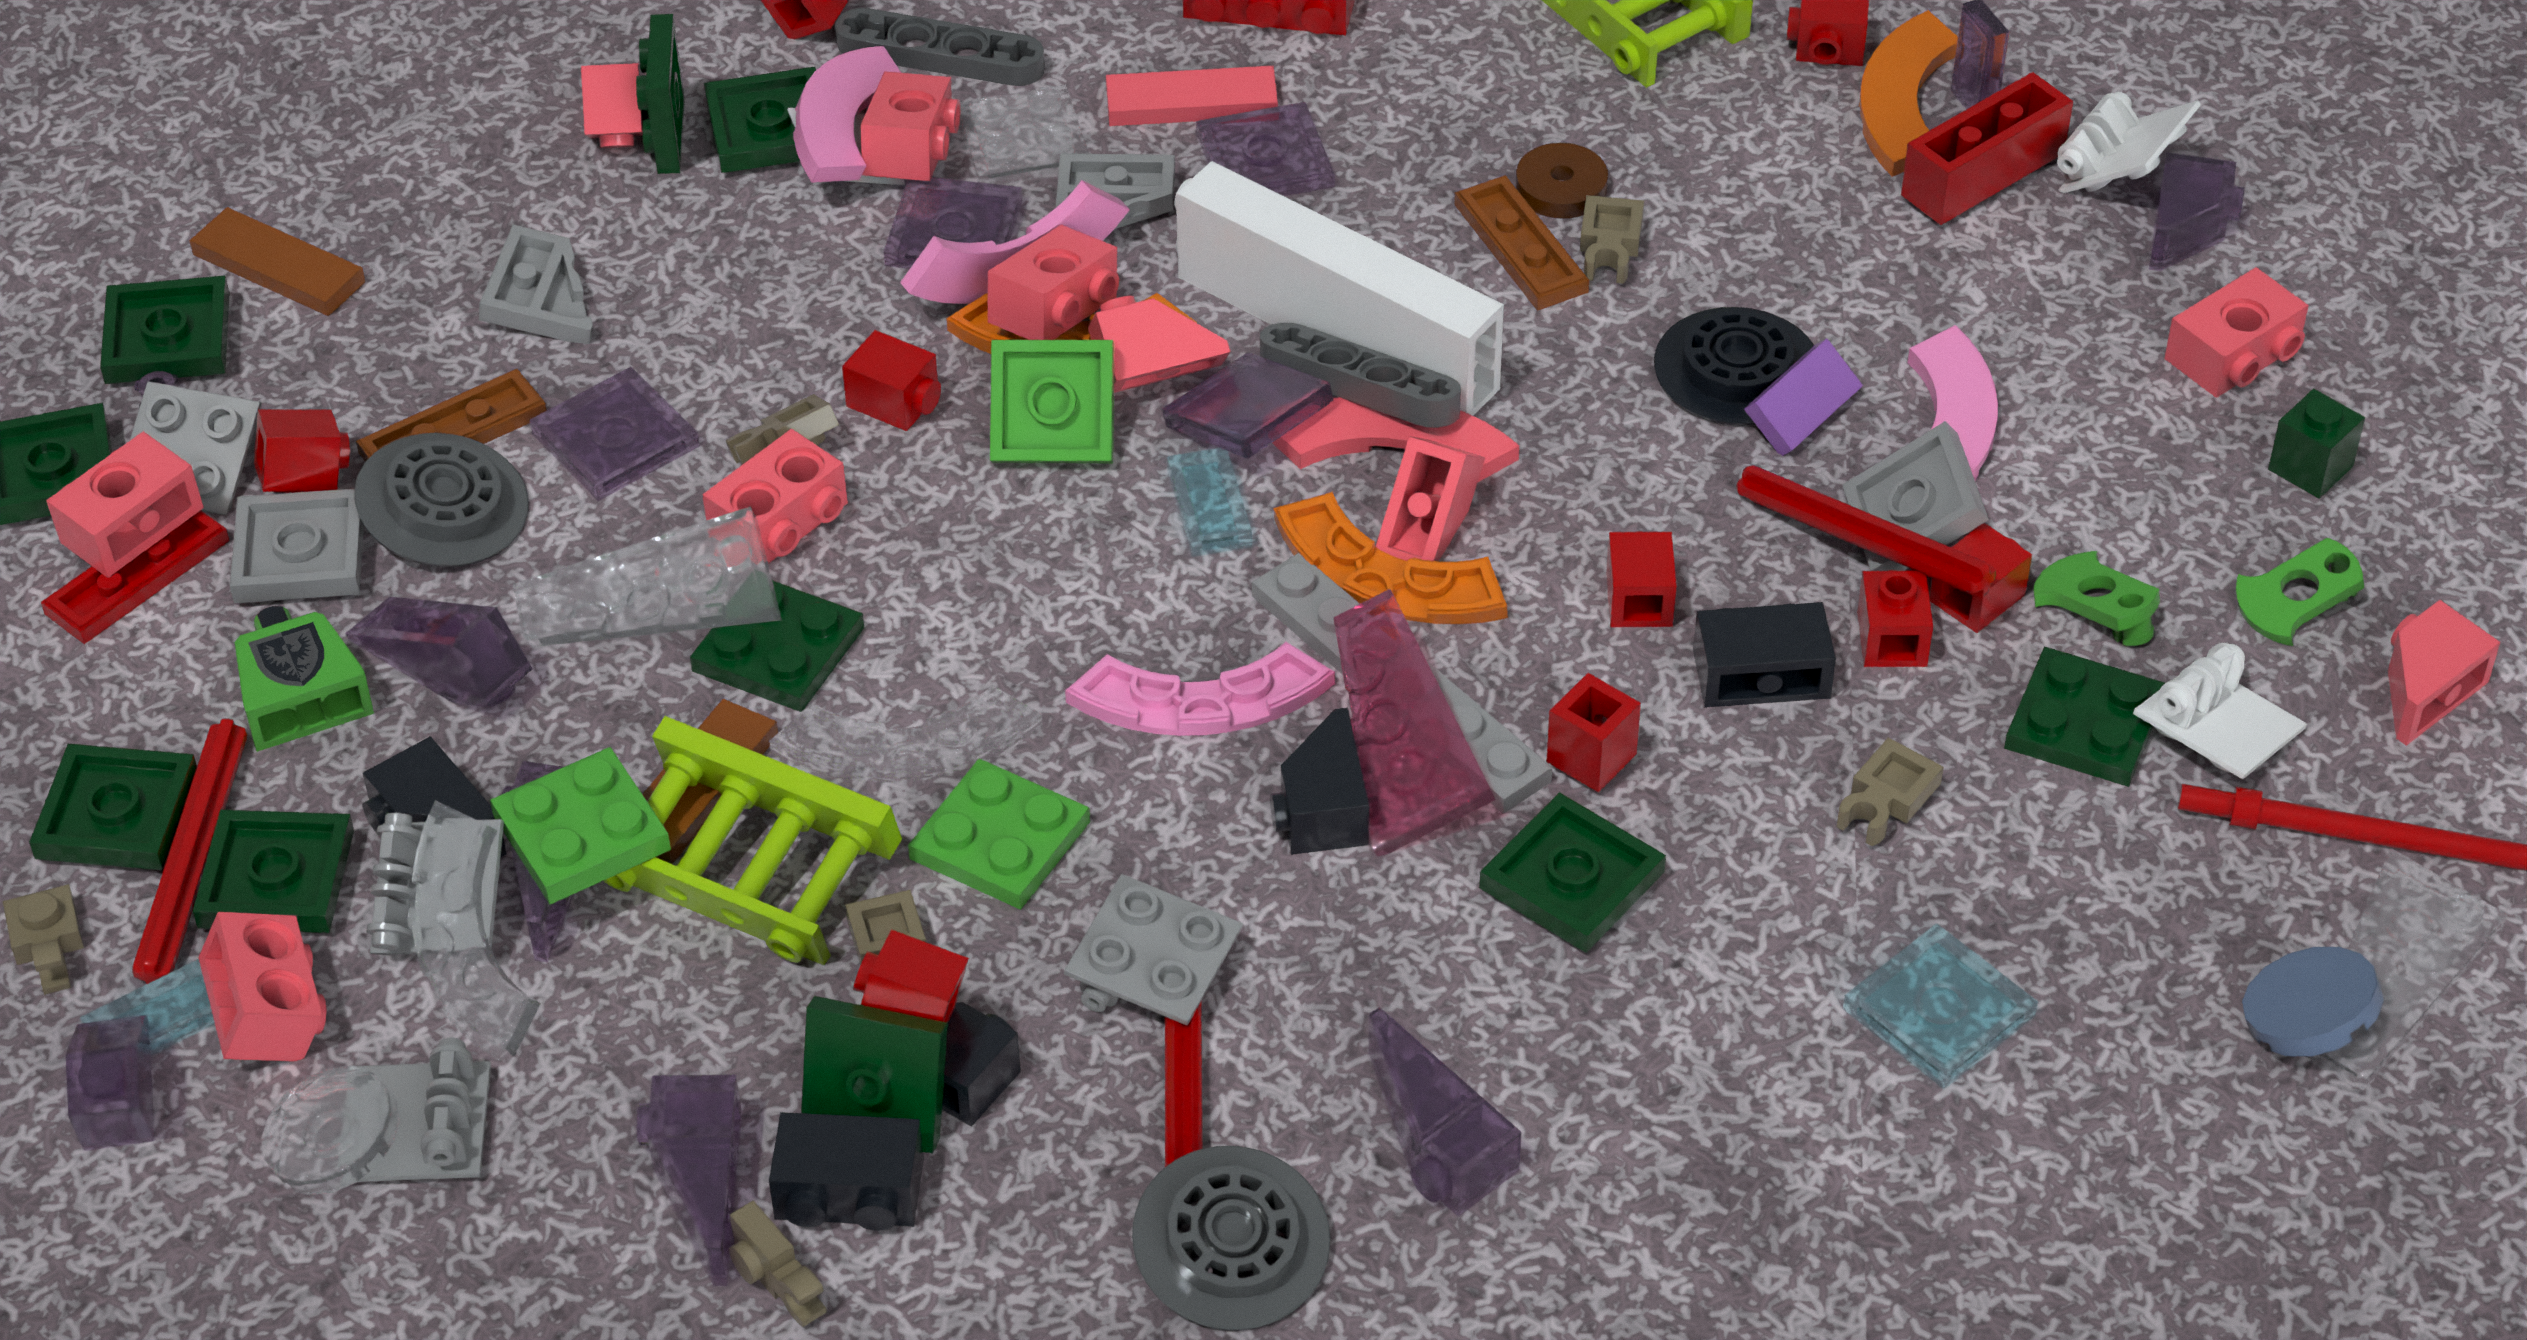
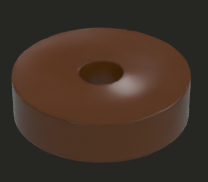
M1571 143L1541 145L1527 152L1517 165L1516 189L1535 213L1546 217L1568 219L1583 216L1586 195L1606 197L1608 169L1605 162L1595 152L1580 145Z

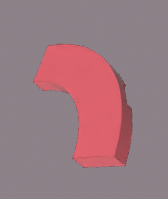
M1338 397L1304 404L1264 420V436L1299 469L1335 456L1369 452L1372 446L1405 449L1409 436L1429 439L1485 457L1478 482L1519 460L1520 445L1487 422L1463 411H1460V418L1455 423L1449 426L1432 428L1419 426Z

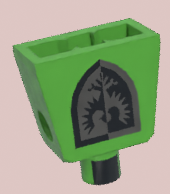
M271 606L263 609L256 615L254 619L256 631L240 635L234 642L243 706L257 752L374 714L364 670L324 614L312 612L292 619L289 610L285 607Z

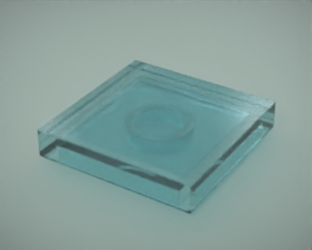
M1936 923L1845 994L1843 1010L1941 1088L1945 1089L2035 1017L2038 1001Z

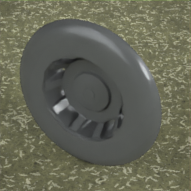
M446 433L411 435L383 446L362 466L354 489L355 505L360 520L378 543L402 558L437 567L471 565L497 555L507 548L522 530L529 506L524 482L514 466L505 457L476 440Z
M1215 1146L1191 1152L1173 1161L1161 1170L1147 1186L1139 1200L1133 1221L1132 1240L1135 1259L1150 1289L1173 1312L1191 1322L1208 1328L1231 1331L1249 1330L1272 1324L1286 1317L1311 1296L1318 1286L1328 1263L1330 1229L1326 1212L1317 1193L1309 1182L1289 1164L1271 1154L1253 1148ZM1194 1201L1198 1202L1196 1206L1190 1205ZM1190 1224L1189 1232L1179 1233L1177 1231V1228ZM1276 1228L1286 1235V1239L1276 1235ZM1190 1249H1193L1199 1257L1196 1262L1192 1261L1187 1255ZM1270 1253L1277 1260L1272 1266H1269L1265 1261ZM1213 1268L1224 1272L1226 1276H1217L1208 1272V1270ZM1253 1271L1254 1275L1250 1277L1238 1278L1237 1276L1241 1272Z

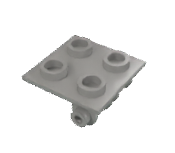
M148 381L130 440L144 431L192 466L204 506L202 511L227 516L232 507L246 456H249L251 451H255L258 409H261L262 403Z
M386 814L385 823L377 827V835L381 837L379 864L373 866V874L378 876L377 884L371 885L370 893L376 897L372 923L367 925L366 930L368 934L372 935L370 954L491 952L504 821L494 819L412 822L413 817L407 814Z
M1121 874L1066 966L1064 975L1081 981L1080 988L1083 993L1081 995V1002L1092 1011L1102 1012L1106 1006H1114L1120 997L1188 1025L1239 935L1243 923Z
M450 1037L442 1039L438 1043V1047L431 1051L430 1063L353 1066L339 1177L340 1182L481 1177L491 1062H473L471 1053L466 1049V1044L458 1038Z

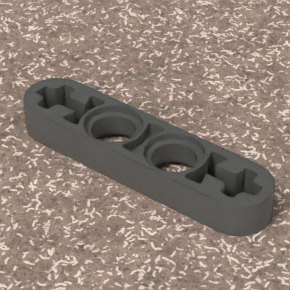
M870 8L847 10L840 14L835 22L836 44L839 51L843 54L866 47L884 46L897 66L1012 86L1032 84L1043 76L1045 70L1044 48L1040 41L1028 35ZM911 39H919L926 42L924 45L916 47L901 45V43ZM972 48L979 51V53L970 56L953 54L957 50Z
M1296 323L1272 324L1260 332V365L1271 373L1419 426L1439 428L1449 426L1460 418L1461 385L1457 380L1447 375Z

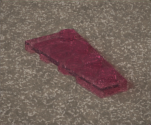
M1391 589L1333 617L1344 684L1349 694L1353 717L1350 720L1355 743L1358 747L1360 765L1369 802L1371 844L1377 857L1389 854L1496 800Z

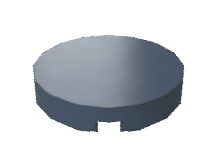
M2311 947L2281 957L2265 966L2249 983L2242 1000L2244 1015L2251 1036L2259 1044L2261 1041L2268 1043L2272 1052L2284 1056H2316L2342 1048L2353 1041L2350 1033L2357 1030L2363 1023L2367 1030L2377 1020L2384 1002L2374 966L2361 953L2342 947Z

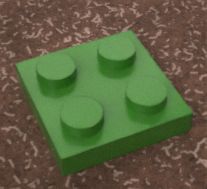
M991 340L990 461L992 463L1113 464L1114 341Z
M611 747L490 800L494 818L504 821V834L549 905L671 850L668 832Z
M979 758L908 844L909 859L1021 910L1090 823V808Z

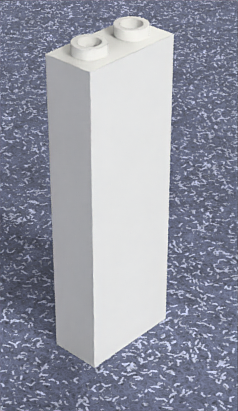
M1213 161L1193 178L1185 180L1179 187L1174 201L1177 214L1176 252L1178 253V278L1271 325L1277 323L1304 325L1447 375L1457 380L1461 385L1460 411L1472 416L1500 390L1504 304Z

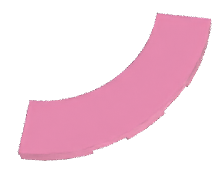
M884 46L866 47L838 55L818 68L806 83L795 108L796 127L793 132V138L798 157L811 183L860 180L866 163L858 150L854 137L855 115L869 107L884 71L902 73Z
M1081 180L1060 205L1045 217L1027 227L1026 235L1015 240L996 245L993 240L962 243L933 236L900 283L909 294L926 300L951 304H970L988 292V271L1056 227L1064 225L1103 241L1117 227L1130 209L1121 199Z
M1954 325L1909 348L1907 363L1918 373L1930 392L1934 411H1936L1935 421L1931 429L1946 421L1958 433L1974 480H1976L1989 451L1992 450L1998 419V400L1992 375L1981 353L1971 340Z
M1287 642L1253 663L1222 672L1218 680L1202 682H1181L1177 675L1161 674L1136 668L1107 654L1065 690L1067 704L1083 713L1127 729L1177 736L1211 735L1255 727L1300 709L1318 698L1335 684V671Z

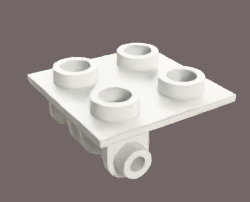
M2115 92L2104 95L2091 113L2085 117L2083 122L2058 150V167L2069 176L2058 191L2068 193L2085 188L2087 192H2092L2104 187L2116 178L2128 175L2130 179H2137L2150 173L2159 165L2160 159L2158 156L2168 144L2176 141L2186 132L2187 127L2185 124L2201 106L2199 100L2138 118L2131 108V99L2125 93Z
M2228 643L2216 644L2209 650L2207 657L2195 660L2190 666L2182 670L2176 678L2165 683L2159 691L2136 707L2133 712L2137 717L2153 725L2162 735L2178 740L2208 758L2217 768L2231 772L2241 779H2244L2307 726V723L2239 684L2244 670L2245 655L2240 647Z

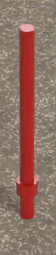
M2182 784L2177 809L2230 818L2229 825L2256 830L2257 824H2264L2527 871V844L2267 799L2262 798L2263 791L2237 786L2234 793Z

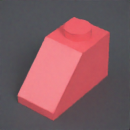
M638 63L581 66L584 132L589 138H599L600 148L633 147L634 136H643V119H648L646 110L638 109L636 78L640 75H646V73H641L640 64Z
M1123 296L1109 300L1100 305L1101 311L1096 312L1088 326L1091 340H1113L1115 343L1114 393L1221 366L1231 352L1227 340L1154 298L1136 302L1134 296Z
M1409 436L1375 547L1405 561H1408L1410 558L1439 561L1469 512L1485 457L1429 439Z
M2441 600L2418 616L2416 614L2408 615L2397 626L2391 637V645L2394 646L2388 668L2396 739L2407 746L2489 683L2500 641Z

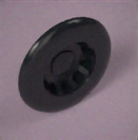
M1745 307L1713 308L1689 315L1666 331L1655 350L1654 368L1658 382L1664 392L1674 403L1699 418L1720 424L1756 425L1744 408L1806 354L1814 344L1797 326L1772 313Z

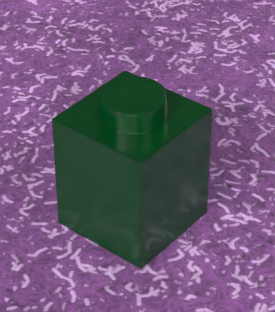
M2313 388L2279 420L2268 470L2320 499L2354 466L2365 417Z

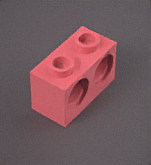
M792 428L702 494L708 535L758 570H761L776 557H783L791 553L801 538L821 523L833 521L841 513L843 507L848 504L843 462Z
M218 912L198 958L223 1058L263 1061H298L304 1059L315 1034H320L324 1029L327 1009L324 996L317 994L312 976V950L309 944L303 943L297 917L293 915Z

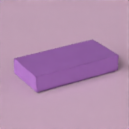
M1826 338L1814 345L1744 410L1776 452L1783 456L1796 448L1863 385Z

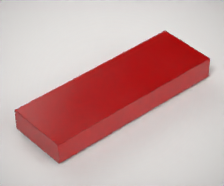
M200 510L109 578L91 566L41 601L44 614L80 642L86 644L229 542L227 529Z

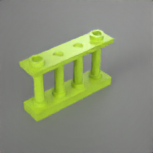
M1542 0L1608 55L1620 72L1632 75L1646 88L1655 84L1657 53L1705 29L1716 31L1732 45L1750 36L1753 0H1672L1677 3L1681 2L1691 12L1649 33H1645L1631 20L1671 0H1620L1612 5L1607 0Z
M664 716L653 733L652 738L666 773L647 801L662 825H664L688 786H696L697 783H701L718 790L722 795L677 866L654 857L604 880V882L624 892L630 891L632 886L764 940L771 951L790 962L798 963L805 957L825 965L831 955L820 926L815 923L857 854L865 855L868 851L885 859H891L902 840L891 806ZM755 805L776 814L777 820L734 889L702 877L743 809H751ZM811 828L834 839V843L791 913L758 900L800 831L807 832Z

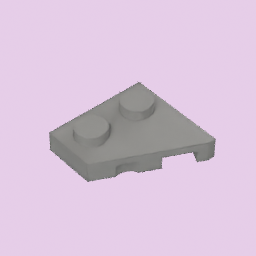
M1060 153L1056 207L1083 180L1121 199L1130 209L1115 229L1173 211L1175 155Z
M513 224L479 303V320L567 342L590 344L593 323L591 316L587 317L583 303L584 290L580 275L574 270L575 257L570 239Z

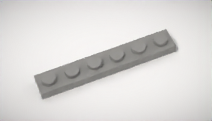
M1297 553L1252 581V597L1500 812L1506 813L1552 781V767L1319 568L1307 562L1300 553Z

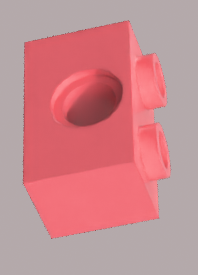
M884 71L861 122V153L866 163L862 175L920 181L931 180L938 160L945 161L947 159L950 133H957L960 124L961 105L959 99H952L951 77Z
M1064 225L1056 227L988 271V323L1028 340H1054L1098 311L1100 305L1117 298L1119 287L1117 247Z
M2255 267L2172 318L2164 359L2217 398L2236 385L2240 388L2249 385L2262 369L2278 359L2282 362L2287 361L2298 352L2305 338L2303 329L2309 305Z
M144 431L46 500L60 543L107 578L204 508L192 466Z

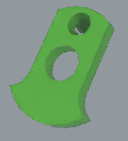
M2325 538L2263 575L2251 577L2238 574L2236 582L2238 607L2246 622L2264 637L2289 646H2293L2294 633L2301 625L2341 601H2348V597H2354L2360 590L2364 589L2363 572L2359 561L2347 547L2330 538ZM2296 578L2312 580L2319 587L2311 598L2298 601L2289 599L2283 594L2282 590L2289 581Z
M2097 551L2074 554L2054 562L2041 572L2034 584L2035 607L2044 605L2063 607L2113 629L2112 633L2115 641L2119 642L2122 640L2123 645L2126 646L2145 644L2154 636L2151 616L2157 610L2160 603L2159 589L2104 566L2098 561ZM2105 588L2112 591L2107 595L2090 597L2083 594L2088 590Z

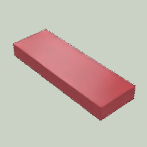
M1274 66L1106 75L1109 126L1278 117Z

